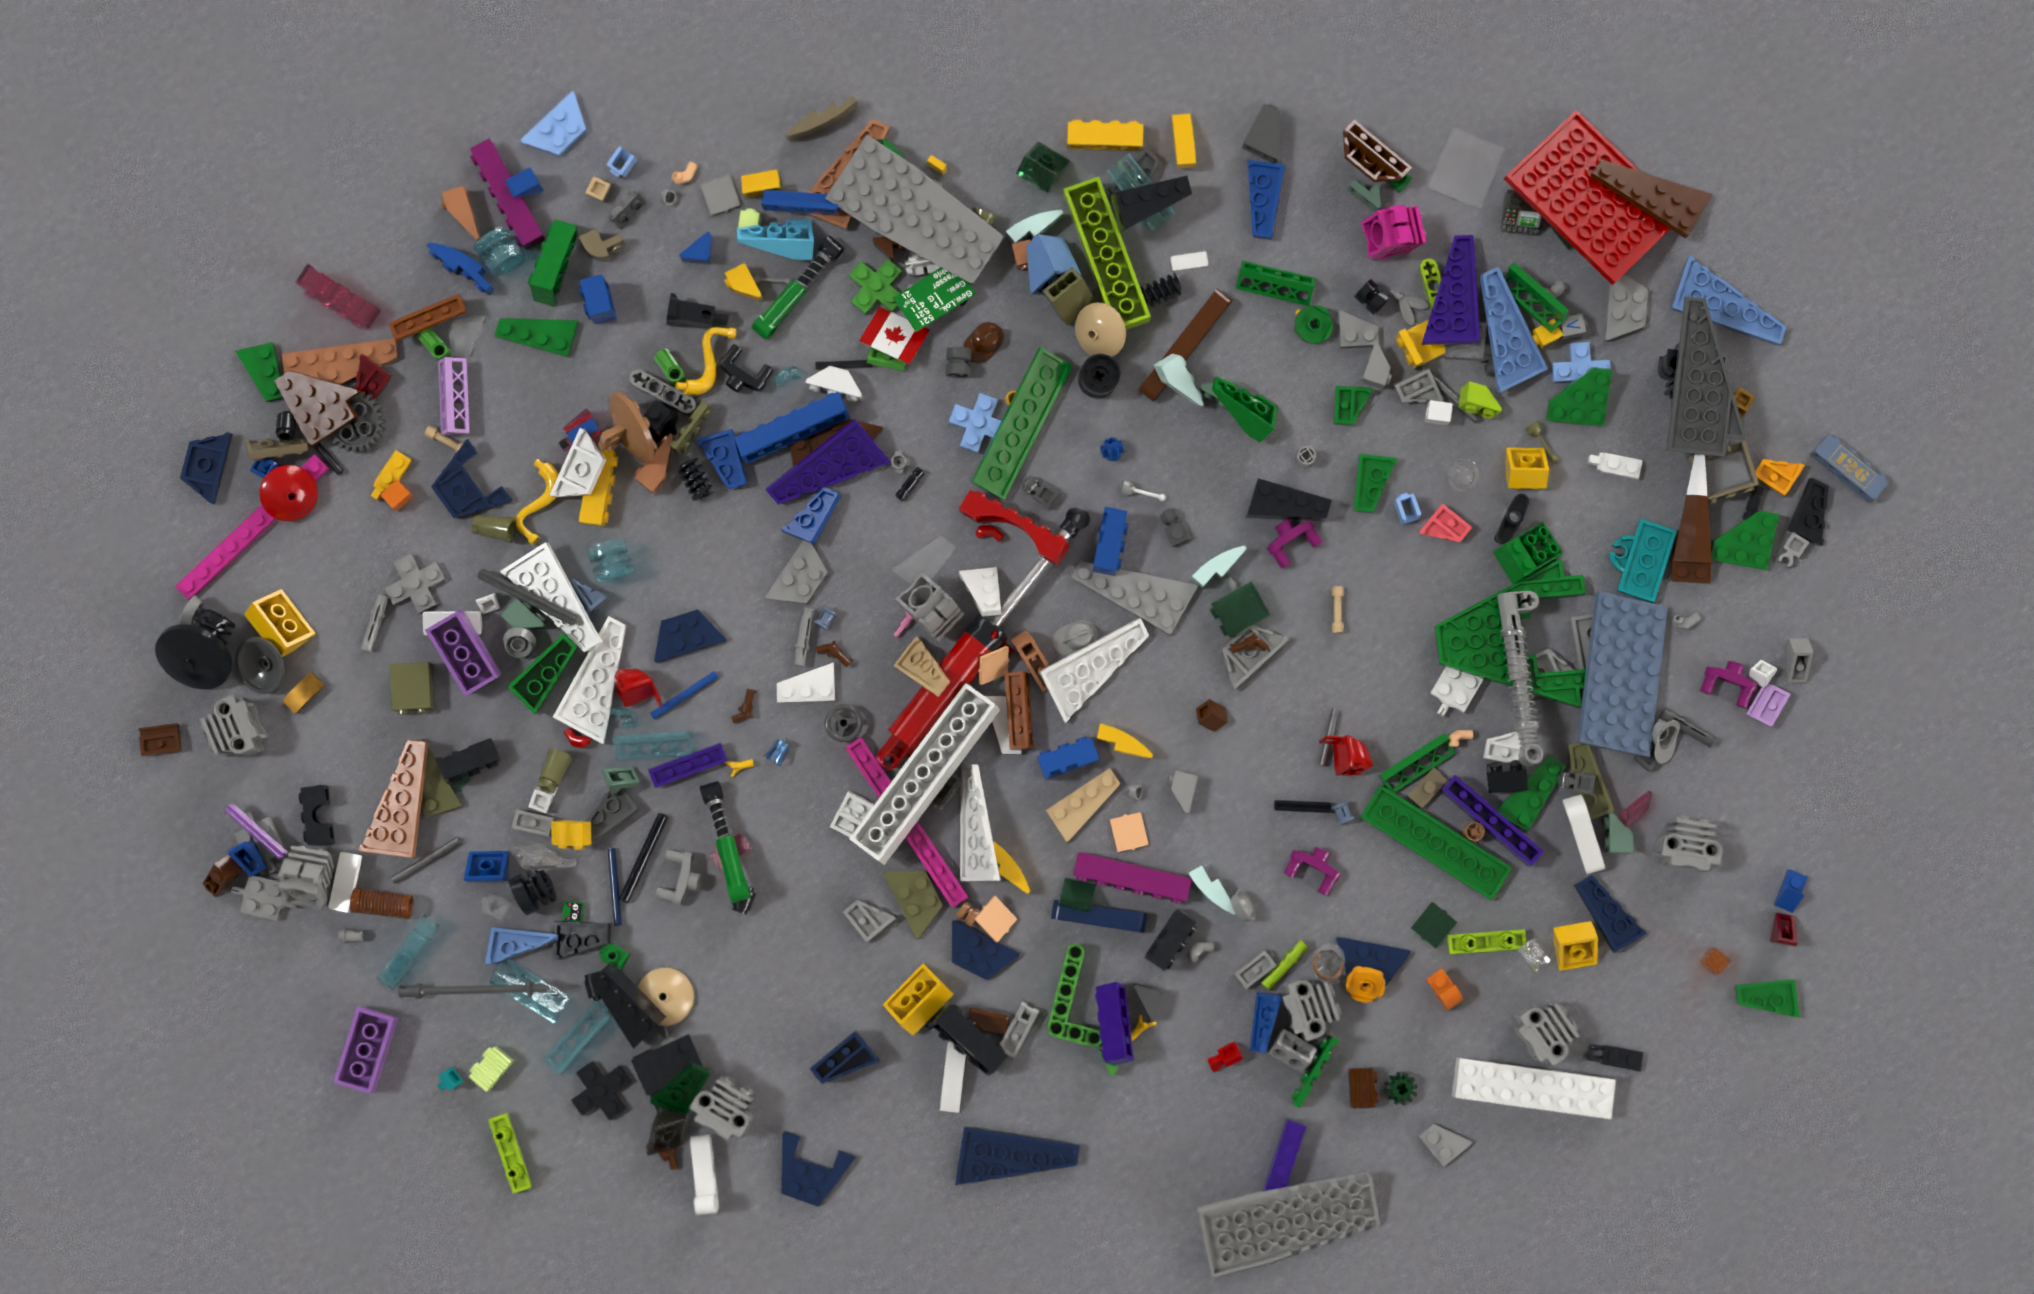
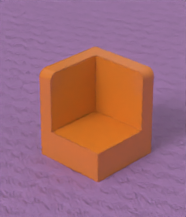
M396 480L381 493L382 498L395 511H398L414 497L399 480Z

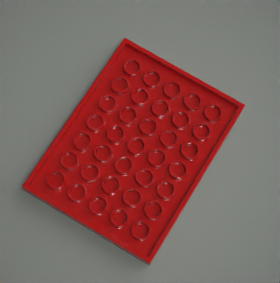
M1576 110L1504 177V180L1613 286L1670 228L1590 177L1601 159L1637 171L1639 170Z

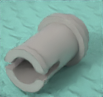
M343 928L338 933L339 942H363L364 930H346V928Z

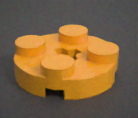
M1356 966L1347 976L1346 990L1347 992L1349 991L1351 997L1356 1001L1364 1003L1373 1002V999L1377 997L1379 999L1385 992L1383 973L1373 968ZM1362 983H1368L1370 985H1367V987H1363Z

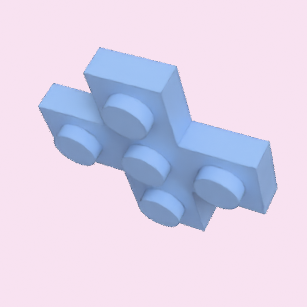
M1590 342L1570 343V362L1552 363L1553 383L1573 382L1583 376L1591 367L1611 369L1610 360L1591 361Z
M980 393L974 410L955 404L949 423L966 429L960 447L978 453L984 436L993 439L1001 423V420L992 417L998 399Z

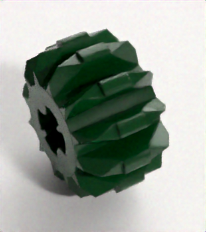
M1396 1072L1397 1079L1390 1075L1389 1078L1392 1080V1083L1385 1081V1085L1390 1086V1088L1384 1089V1092L1391 1093L1387 1099L1392 1100L1394 1098V1104L1396 1105L1399 1103V1100L1402 1105H1406L1405 1099L1412 1102L1413 1100L1410 1095L1417 1096V1093L1412 1091V1089L1418 1088V1085H1411L1415 1079L1411 1077L1407 1080L1408 1073H1404L1401 1077V1073ZM1401 1083H1403L1405 1091H1401V1094H1399L1397 1086H1401Z

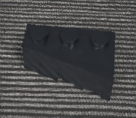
M491 738L470 745L459 752L458 750L451 753L452 755L443 759L441 757L435 758L447 784L451 783V785L460 783L465 776L473 777L480 774V770L486 767L488 770L498 766V762L501 761Z
M1175 909L1144 958L1163 971L1166 968L1169 969L1175 961L1173 959L1177 952L1180 953L1186 945L1184 943L1186 937H1191L1197 927L1194 926L1196 921Z

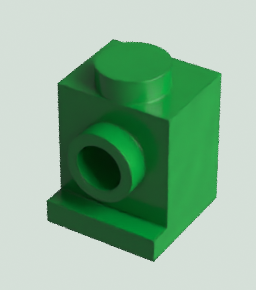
M612 942L608 945H603L599 951L601 955L600 960L607 964L613 962L621 971L631 956V953ZM611 952L616 954L615 959L609 957Z

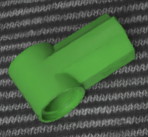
M432 328L417 334V338L437 361L444 357L452 356L451 350ZM440 349H445L442 355H437Z
M665 348L658 351L653 358L673 386L676 385V382L684 383L686 376L668 349ZM674 373H680L678 379L671 378Z

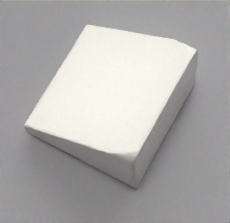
M1760 660L1750 669L1749 679L1764 688L1776 673L1777 668Z

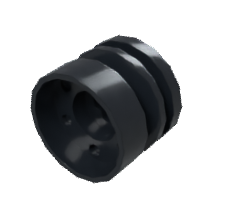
M1092 355L1084 362L1079 371L1078 384L1080 389L1091 398L1100 399L1107 397L1113 392L1120 381V367L1116 360L1109 355ZM1096 374H1097L1098 377L1102 376V379L1100 380V382H1099L1098 379H1096V380L1094 379L1095 376H1096Z
M198 608L196 612L204 615V617L200 619L194 616L193 620L200 624V628L215 635L226 646L228 642L222 639L221 635H231L232 633L224 628L226 625L235 628L236 624L226 616L215 611Z
M539 864L533 867L534 872L531 869L527 870L528 880L521 874L508 880L511 892L526 916L539 910L538 900L544 906L549 904L548 899L552 903L557 901L554 885L549 875Z

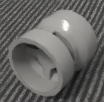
M1301 447L1295 456V461L1302 468L1310 467L1316 459V452L1312 447Z

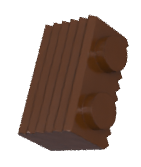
M1372 1067L1348 1068L1350 1108H1375V1103H1379L1378 1091H1375L1374 1083L1378 1082L1377 1071H1373Z

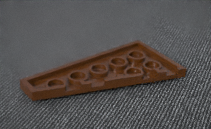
M1602 159L1590 176L1685 239L1689 236L1712 196L1711 193Z

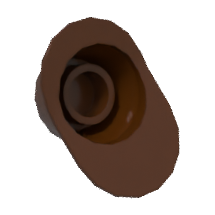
M992 322L980 324L964 342V347L971 349V361L981 363L989 359L1003 343V330Z

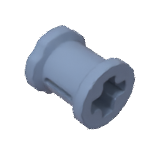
M824 606L822 608L823 612L814 623L822 629L829 631L831 622L838 614Z
M1348 801L1332 806V810H1335L1339 820L1337 822L1338 825L1355 819L1354 816H1351L1347 806L1349 804Z

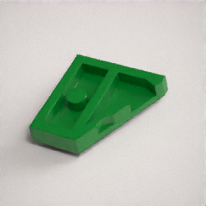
M1336 386L1333 425L1353 426L1373 388Z

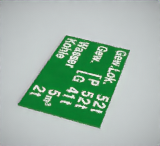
M939 268L893 297V299L915 332H917L976 293L967 281L943 268Z

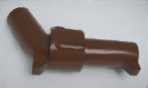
M1255 632L1235 645L1229 644L1232 653L1245 648L1255 650L1256 646L1265 652L1269 647L1263 640L1256 637Z
M835 640L831 644L816 647L818 654L828 652V657H836L846 668L853 661V659H848L841 652L842 650L836 645Z
M747 689L745 702L738 708V711L742 713L731 716L733 723L745 720L748 717L753 718L752 701L757 690Z
M649 1139L646 1149L659 1154L663 1161L669 1159L671 1170L677 1169L676 1148L661 1147L652 1143V1140Z

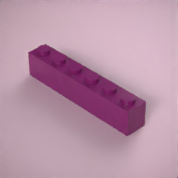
M489 138L470 148L473 154L470 158L474 165H479L482 170L479 174L484 182L488 181L490 187L487 189L492 198H497L499 203L496 205L500 213L506 214L508 219L505 222L510 231L514 229L516 233L514 238L518 246H523L525 250H528L546 240L523 197L513 198L505 181L511 178V175L491 139Z
M1078 852L1073 875L1077 876L1076 880L1087 882L1088 879L1096 880L1095 884L1105 887L1109 883L1114 885V889L1125 891L1126 888L1133 889V893L1144 895V892L1152 894V898L1163 900L1164 896L1171 898L1170 902L1177 904L1187 901L1192 881L1191 878Z

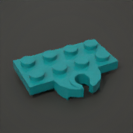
M1639 519L1634 536H1622L1612 543V547H1621L1624 551L1622 557L1616 556L1614 552H1609L1611 565L1615 570L1622 573L1617 592L1650 603L1655 602L1677 530Z

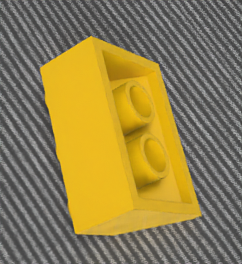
M282 589L252 602L244 613L259 635L273 643L282 657L294 652L316 634Z
M923 963L883 1003V1006L905 1030L914 1036L954 994Z

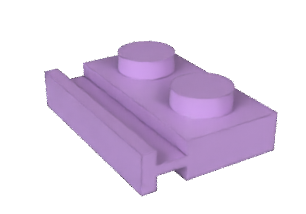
M1768 683L1766 687H1761L1746 716H1750L1754 720L1772 728L1791 694Z

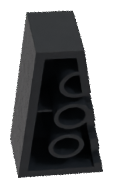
M610 962L591 981L633 1049L666 1018L613 962Z
M950 1003L940 1008L926 1025L930 1030L932 1028L936 1029L939 1032L938 1037L943 1041L952 1042L954 1049L962 1055L967 1054L969 1056L967 1058L968 1061L987 1076L994 1074L1008 1057L1000 1045L994 1044L990 1040V1036L986 1032L980 1031L976 1027V1023L972 1019L966 1018L962 1014L961 1009Z

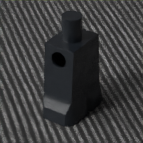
M671 293L666 325H683L703 329L712 328L713 324L727 326L728 315L715 313V306L682 301L677 298L675 293Z
M654 400L643 417L648 419L650 423L648 429L652 440L657 443L665 436L677 434L678 412L667 404H661Z

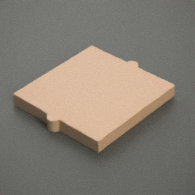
M1002 647L980 657V669H978L979 684L983 685L1008 673V662L1010 661L1008 659L1009 647Z
M1141 812L1130 815L1124 814L1122 817L1110 819L1118 852L1130 849L1134 851L1135 848L1149 845Z
M993 896L986 906H982V910L974 920L997 943L1005 933L1009 932V928L1017 918L996 896Z

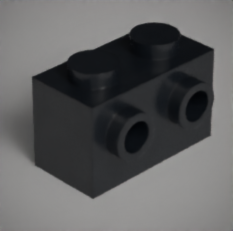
M1519 760L1503 763L1495 761L1487 764L1486 773L1489 793L1528 790L1527 768Z

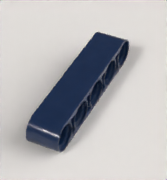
M1054 900L1051 919L1145 933L1147 914Z

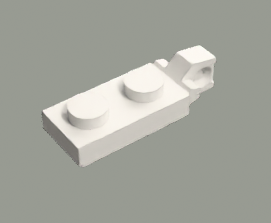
M1599 453V456H1588L1587 464L1597 466L1596 470H1599L1601 473L1638 480L1642 460L1609 453Z

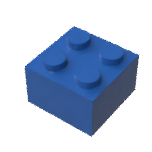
M603 274L581 279L582 286H579L581 297L586 302V304H583L589 320L592 319L595 324L617 319L609 284Z

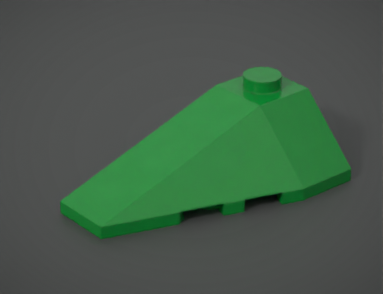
M1219 377L1214 378L1212 391L1243 431L1259 443L1264 440L1275 428L1278 406L1259 394L1256 396L1251 395L1249 390L1245 388L1239 390L1231 382Z

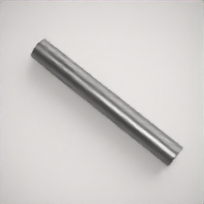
M1332 709L1326 736H1334L1339 710ZM1323 744L1318 765L1326 766L1331 744Z

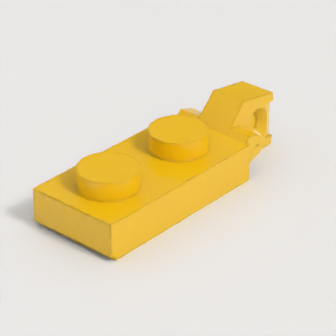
M395 450L373 484L375 489L370 496L380 501L382 498L381 493L396 480H401L411 465L412 460Z

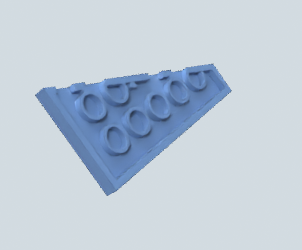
M1691 255L1687 257L1671 306L1672 310L1683 313L1684 297L1705 298L1713 324L1778 346L1781 344L1786 330L1784 324L1769 313H1765L1753 301L1746 299L1741 292L1722 278L1715 276L1707 267L1695 261V258Z
M1496 267L1480 275L1497 392L1500 393L1548 368L1499 267Z

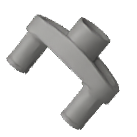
M667 850L665 860L681 864L682 867L676 890L658 887L656 898L681 906L689 889L699 890L702 875L693 872V853Z

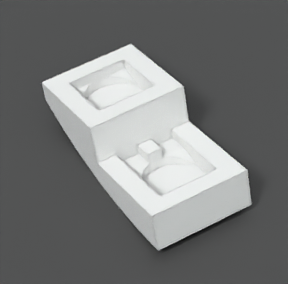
M537 787L534 789L528 807L547 814L558 787L554 793H546Z

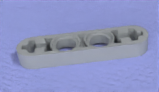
M639 369L630 373L629 380L634 387L676 410L691 415L697 409V404L692 397L684 395L683 392ZM640 374H642L641 378L645 381H647L648 378H650V380L646 383V388H643L645 384L641 381L635 383V375L639 376ZM652 383L660 385L658 392L653 393L650 391ZM669 392H675L677 395L676 399L672 402L666 399V395ZM681 396H683L681 399L683 402L688 403L691 401L693 406L691 409L687 408L685 410V406L679 403Z

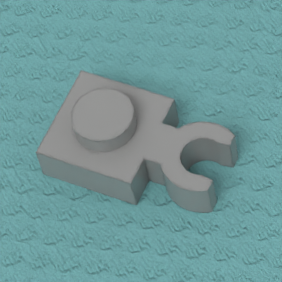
M1792 532L1781 547L1785 553L1778 556L1777 562L1779 563L1783 558H1786L1788 562L1785 567H1790L1793 564V557L1798 559L1809 542Z

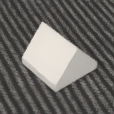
M496 593L476 599V603L483 615L501 609Z

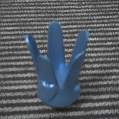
M787 737L784 741L777 739L774 742V746L764 757L767 756L766 758L771 759V761L777 758L776 765L781 766L785 752L790 747L785 743Z

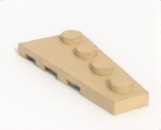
M917 635L893 665L937 697L940 696L950 683L939 664Z
M1109 768L1046 810L1066 842L1076 834L1117 789L1120 782Z

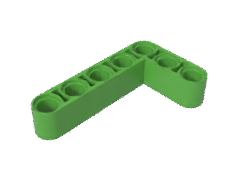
M1071 944L1067 949L1048 1022V1032L1056 1038L1090 1047H1097L1102 1043L1100 1036L1097 1043H1091L1088 1037L1093 1032L1099 1034V1030L1067 1022L1084 957L1083 947L1079 944ZM1072 947L1080 948L1081 955L1078 958H1073L1070 955ZM1068 966L1076 968V974L1072 977L1067 976L1065 973V969ZM1063 985H1069L1072 989L1071 993L1067 996L1062 995L1060 992V988ZM1058 1004H1064L1067 1007V1011L1062 1015L1057 1014L1055 1011ZM1053 1023L1061 1024V1032L1053 1033L1051 1025ZM1074 1027L1079 1028L1081 1031L1078 1038H1072L1069 1034L1070 1030Z

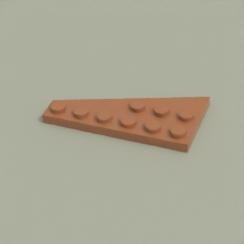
M872 119L858 134L853 143L844 150V153L834 161L807 193L828 194L866 135L873 139H885L890 126ZM840 208L839 215L804 213L844 230H847L852 216Z
M386 339L283 353L284 374L288 371H293L344 385L356 378L359 371V357L361 354L380 367L398 359L397 342L395 339Z
M407 741L399 758L397 769L390 778L391 782L388 789L385 790L373 816L374 820L370 828H368L365 834L366 838L358 851L415 858L429 742Z

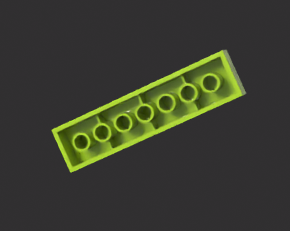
M1100 177L1064 188L1063 196L1102 302L1112 306L1120 314L1126 330L1150 322L1151 316Z

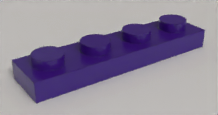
M720 742L650 768L648 771L654 787L657 788L726 762L728 759Z

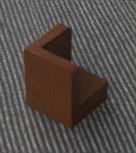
M1211 699L1196 708L1198 724L1213 732L1228 723L1225 707Z

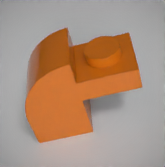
M1442 968L1425 979L1435 992V997L1445 1011H1449L1464 1000L1456 985L1452 983Z

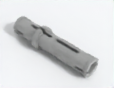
M377 594L374 608L370 611L371 617L360 649L369 652L373 651L382 618H385L386 615L384 612L389 597Z
M802 609L798 639L794 645L796 650L793 665L805 667L807 650L810 648L808 644L815 612L813 609Z

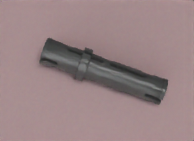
M1667 708L1662 711L1659 719L1667 722L1677 720L1682 732L1702 742L1709 748L1716 740L1715 736L1686 721L1685 717L1678 716Z

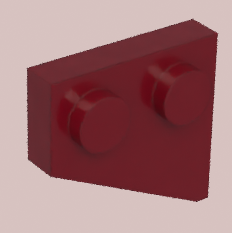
M361 354L355 389L365 392V397L368 394L372 395V401L377 399L393 376Z

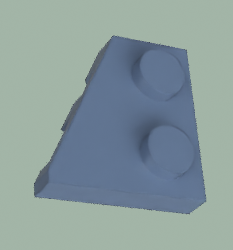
M574 577L569 579L587 615L609 598L606 594Z

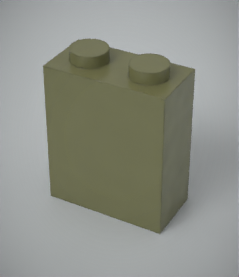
M1073 267L1043 290L1056 314L1067 326L1076 320L1079 312L1085 306L1097 303L1084 279Z
M432 663L390 664L392 710L398 712V715L410 714V711L417 710V713H429V709H434Z

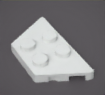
M579 429L552 488L551 496L591 495L605 465L606 458L586 430Z

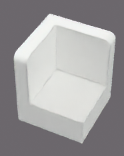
M1430 400L1427 403L1425 422L1448 425L1451 421L1452 403Z

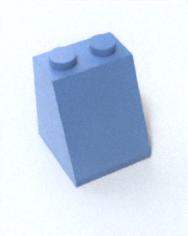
M1038 234L1027 245L1029 282L1032 294L1045 296L1043 290L1072 267L1081 276V272L1064 238Z

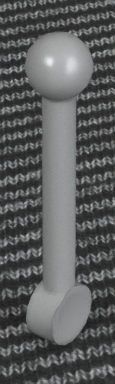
M758 275L753 278L757 284L760 282H776L788 285L792 281L791 278H760Z

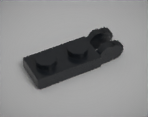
M1589 1043V1048L1592 1050H1602V1057L1598 1058L1590 1055L1587 1056L1586 1060L1600 1062L1603 1065L1641 1071L1644 1052Z

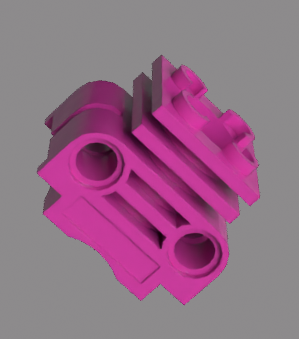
M1406 205L1389 206L1384 210L1376 211L1372 216L1361 221L1362 230L1367 239L1368 257L1371 260L1388 258L1396 254H1408L1426 243V233L1423 230L1422 215L1419 212L1418 206L1413 208L1412 206L1406 208Z

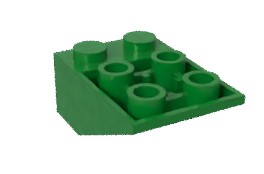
M1544 522L1539 523L1493 551L1512 584L1564 554Z

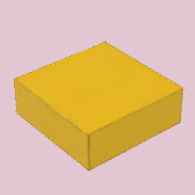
M930 155L927 160L928 166L944 176L947 171L946 164Z

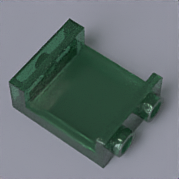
M1252 581L1211 604L1213 608L1210 609L1215 620L1219 618L1222 623L1219 626L1224 636L1228 635L1229 638L1270 616Z

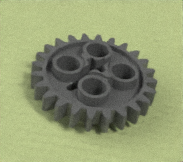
M362 391L349 400L358 417L356 418L358 422L354 424L352 421L329 436L335 437L332 443H339V448L345 447L346 451L353 450V452H358L359 449L361 452H364L366 447L368 449L373 448L372 443L378 444L376 438H383L380 431H386L382 424L387 423V421L381 418L386 415V413H380L383 406H376L378 400L374 399L371 401L372 395L368 394L365 397V392ZM361 405L364 406L365 409L363 415H361L359 412V407ZM366 423L369 425L368 433L364 431V426ZM348 428L352 431L350 438L346 435Z

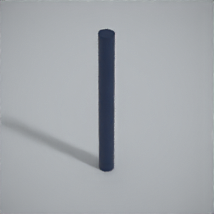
M609 848L608 860L614 926L622 925L616 850L615 848Z

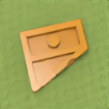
M1762 459L1755 472L1758 481L1784 497L1805 465Z

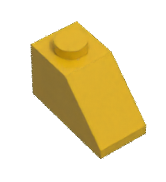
M745 263L725 272L727 278L724 279V282L729 290L733 289L735 294L750 299L764 300Z

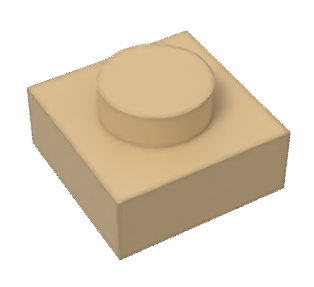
M593 176L585 193L592 198L604 202L611 184Z

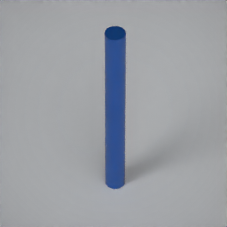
M713 671L663 704L662 708L658 707L650 713L653 719H656L717 679L718 675Z

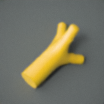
M753 759L741 762H723L730 766L731 769L734 768L730 775L731 777H734L742 769L754 767Z
M1140 1014L1138 1023L1131 1032L1132 1042L1144 1030L1155 1026L1156 1022L1143 1023V1016Z

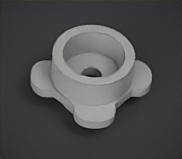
M896 451L892 459H889L891 463L888 466L893 467L896 473L901 474L906 465L910 464V459L905 458L900 451Z

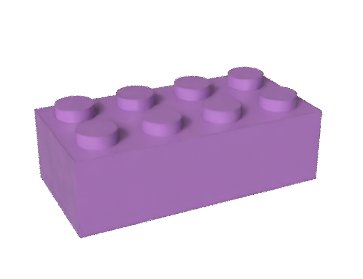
M463 609L456 611L425 630L464 696L469 695L502 675Z
M363 1006L357 1007L333 1083L369 1094L376 1093L399 1017Z

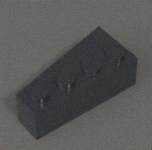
M1188 176L1112 194L1110 197L1119 232L1125 231L1190 196L1192 192Z
M1258 478L1246 518L1324 522L1327 519L1332 500Z

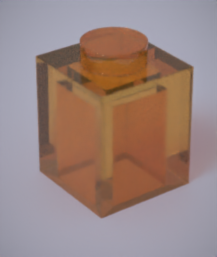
M1710 947L1698 963L1712 975H1719L1731 960L1717 948Z

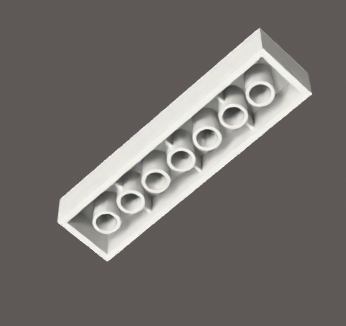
M1456 1057L1452 1097L1611 1119L1616 1080Z

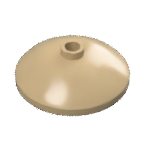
M1100 302L1089 304L1079 312L1075 322V334L1081 348L1090 356L1105 354L1113 357L1117 355L1123 348L1126 340V328L1120 314L1112 306Z
M655 969L646 974L638 985V988L666 1016L658 1026L677 1024L692 1009L694 1003L692 984L682 972L676 969ZM662 993H665L667 996L664 1001L660 999Z

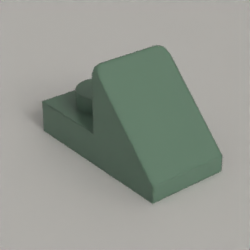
M1354 179L1349 185L1348 191L1374 212L1378 211L1381 207L1379 182H1376L1368 191L1364 183L1361 181L1357 182Z
M632 766L609 768L601 771L613 796L621 788L636 787L640 783Z

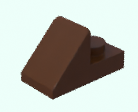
M873 237L874 246L892 262H894L893 248L907 250L886 237Z

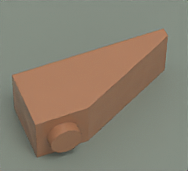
M464 185L442 192L443 199H441L444 210L447 209L460 225L479 244H482V237L469 194Z
M1025 630L1010 641L1037 685L1044 692L1047 690V687L1039 671L1049 665L1032 636Z

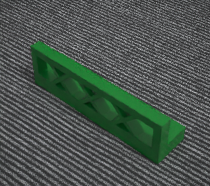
M1242 261L1235 289L1309 306L1316 278ZM1242 277L1250 278L1253 283L1249 286L1241 284ZM1268 282L1271 288L1264 290L1259 284ZM1285 286L1288 287L1290 292L1282 294L1278 288ZM1301 290L1309 292L1307 299L1299 298L1296 293Z
M1512 263L1508 267V274L1504 276V279L1507 282L1511 278L1516 283V288H1509L1515 302L1550 333L1555 331L1568 319L1569 310L1516 263ZM1518 292H1527L1530 295V300L1520 299ZM1532 304L1543 306V312H1535L1532 309ZM1546 316H1554L1558 321L1551 326L1546 321Z
M1443 733L1378 776L1385 787L1395 793L1454 755L1455 751L1449 746L1447 741L1449 738ZM1444 743L1449 753L1445 756L1436 755L1437 747ZM1424 755L1432 756L1431 765L1428 767L1420 765L1421 757ZM1409 765L1416 767L1415 775L1412 777L1404 776V770ZM1392 776L1400 777L1399 785L1392 789L1387 779Z

